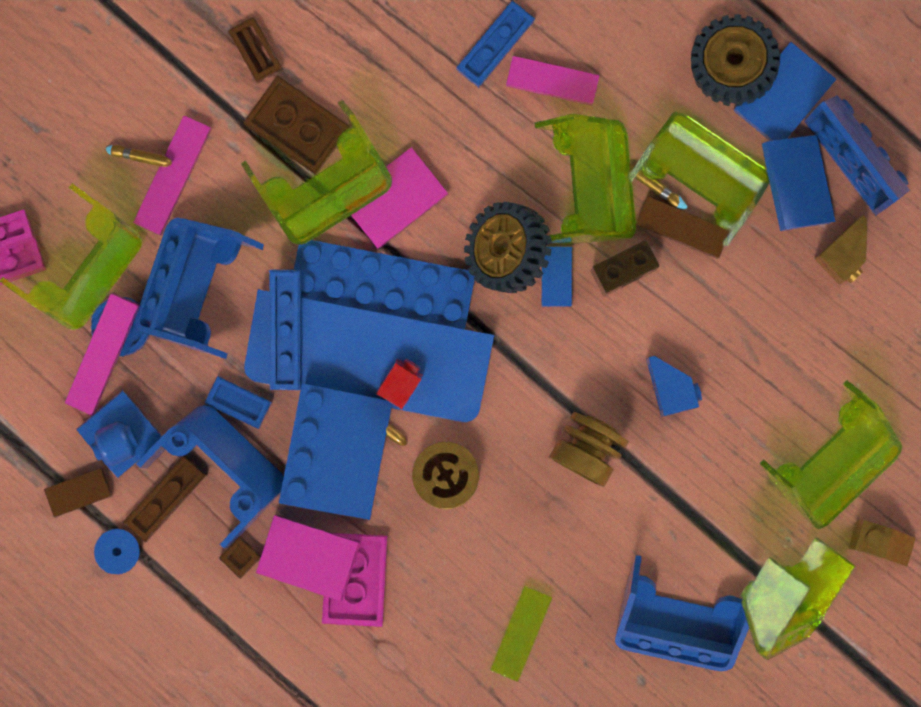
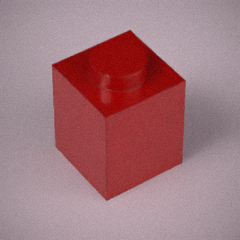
M397 359L376 394L403 409L422 379L423 374L419 372L420 367L408 359H405L403 362Z

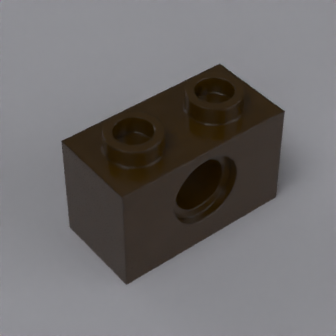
M644 240L596 264L591 268L590 272L603 297L656 271L660 265L647 240Z

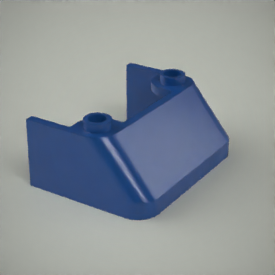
M183 218L172 219L165 228L140 302V308L135 318L137 329L148 335L226 359L228 353L207 346L211 330L206 322L198 320L216 264H231L236 259L241 245L263 250L264 244L230 229Z
M203 405L195 408L172 426L136 464L140 468L148 469L165 450L174 456H185L197 445L240 486L230 499V510L240 523L220 543L223 548H228L280 495L284 476L217 410Z
M636 555L626 583L615 635L616 645L626 651L714 671L732 669L753 619L756 582L749 581L743 599L731 595L724 596L715 602L713 608L655 595V582L646 576L639 575L642 556Z

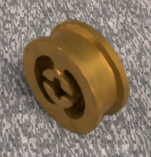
M439 442L428 446L419 454L413 466L412 480L416 492L426 503L439 509H453L465 504L474 495L479 483V470L474 457L466 448L453 442ZM441 454H452L459 458L456 464L447 461L441 462L445 470L450 471L452 469L454 471L451 479L455 485L459 482L460 472L462 470L468 472V481L465 488L459 494L450 498H441L433 494V490L436 487L443 490L451 489L445 480L438 481L441 473L436 466L432 471V479L430 481L424 480V471L431 459Z

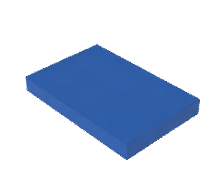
M790 42L780 54L778 75L771 89L767 90L762 98L759 99L757 97L750 104L744 102L742 106H736L733 111L769 141L787 139L837 79L795 44Z
M817 135L762 143L780 231L836 222Z

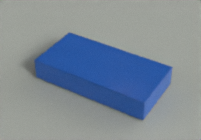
M547 247L552 250L551 256L545 255L544 260L549 261L547 268L541 267V271L544 273L541 277V307H571L572 247Z
M217 376L205 400V404L257 429H260L272 404L271 401Z

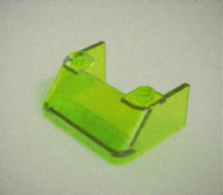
M343 100L339 101L338 105L352 126L344 131L337 140V149L343 159L299 187L292 190L289 183L281 177H273L260 184L246 161L241 163L282 230L294 244L302 245L313 240L384 195L392 185V177L355 114Z
M680 112L672 113L627 177V179L633 181L640 170L650 179H663L669 174L716 206L714 217L717 224L723 229L730 230L723 241V244L726 246L730 244L751 215L770 184L768 172L764 167L689 116Z
M569 114L535 122L536 129L553 131L554 147L561 155L570 156L575 214H569L564 217L561 225L562 233L548 235L551 237L552 243L580 244L632 238L636 231L632 177L629 167L628 135L624 124L619 120L580 114Z
M72 183L69 189L93 206L86 216L85 225L88 232L99 240L63 289L53 282L42 281L37 283L28 293L6 277H2L0 283L65 328L76 330L82 328L88 322L97 307L139 253L142 247V238L134 228Z
M848 380L843 385L852 400L843 405L839 411L838 422L842 429L801 468L795 463L790 462L779 466L775 470L764 459L759 463L774 486L817 529L829 525L898 459L902 451V444L881 407Z
M817 537L814 538L801 561L793 567L790 565L783 567L773 558H768L755 581L750 582L741 594V597L744 598L742 607L756 652L764 659L770 660L807 640L824 618L856 566Z

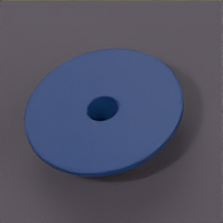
M112 529L103 533L98 538L94 548V556L98 566L110 574H123L131 570L137 563L140 553L135 537L122 529Z

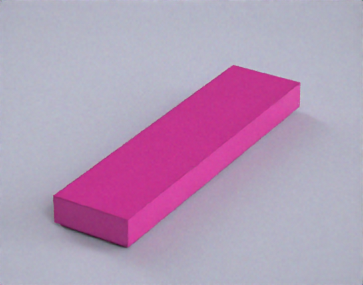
M183 116L165 154L166 157L171 159L172 165L158 168L133 221L134 224L162 236L212 130L211 127Z
M115 293L110 294L65 400V404L91 416L96 412L140 308L139 304Z

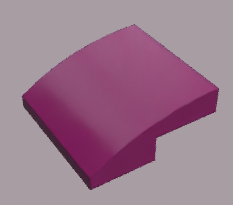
M23 209L0 217V286L45 271L46 267L26 211Z

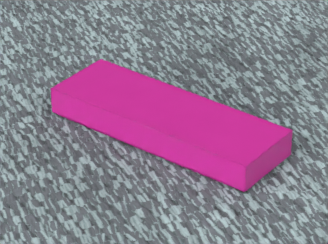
M512 56L506 86L593 106L600 75Z

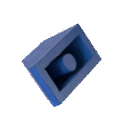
M656 356L646 359L661 417L699 407L698 401L702 400V395L698 383L693 384L690 376Z

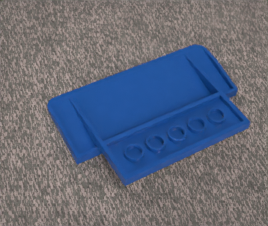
M300 238L294 269H301V385H313L386 400L376 394L397 359L402 362L408 359L420 367L419 372L423 376L403 409L392 404L393 409L459 422L474 420L480 411L494 335L465 330L475 281L473 278L475 276L470 275L469 271ZM258 289L244 369L246 375L251 380L269 385L270 291Z

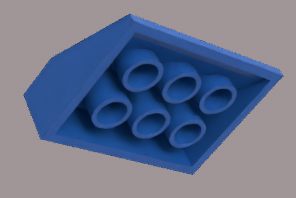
M836 95L819 104L804 122L811 132L817 135L818 141L876 216L910 191L907 187L909 183L901 171H895L890 165L888 153L881 146L877 147L871 140L872 133L864 123L859 124L852 115L854 110L849 102L845 99L841 100Z
M302 384L279 503L370 520L392 403L383 399Z

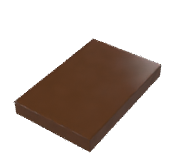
M278 75L243 122L247 128L315 176L350 130L349 125Z

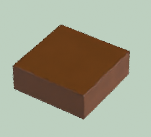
M239 536L219 559L241 579L259 561L261 555Z

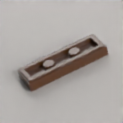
M649 196L636 223L639 227L715 259H719L730 234V231Z
M186 455L182 456L123 523L144 542H148L203 481L207 474Z

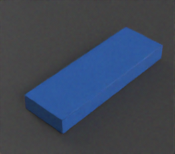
M512 0L456 67V70L476 87L480 88L535 22V18Z

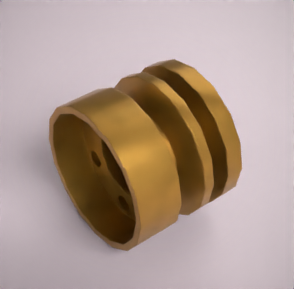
M573 412L570 419L581 426L578 430L566 425L564 430L574 438L573 442L569 443L564 440H558L549 458L581 477L605 487L614 469L603 461L604 458L608 456L620 459L622 455L612 449L611 445L614 444L625 449L629 441L607 423L593 416H585Z

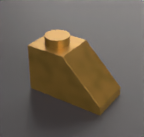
M864 215L860 216L815 258L839 285L846 280L851 284L864 272L860 267L866 262L867 218Z
M857 520L849 549L907 567L916 538L876 523Z

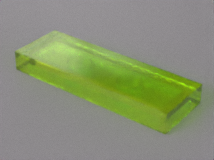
M524 586L490 671L514 681H519L553 597Z

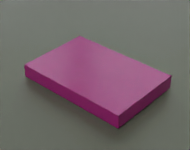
M411 147L341 201V204L375 247L380 249L448 196V193Z
M274 515L256 573L338 601H343L360 542Z
M333 533L360 542V546L343 601L323 596L322 624L383 627L387 536Z

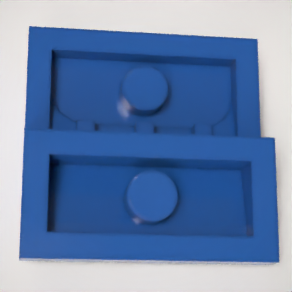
M123 390L76 428L91 447V444L96 442L94 437L98 429L117 421L122 422L125 426L128 424L131 426L139 444V447L135 448L134 457L115 466H109L102 459L117 478L140 460L162 437L160 432L143 415L142 411Z

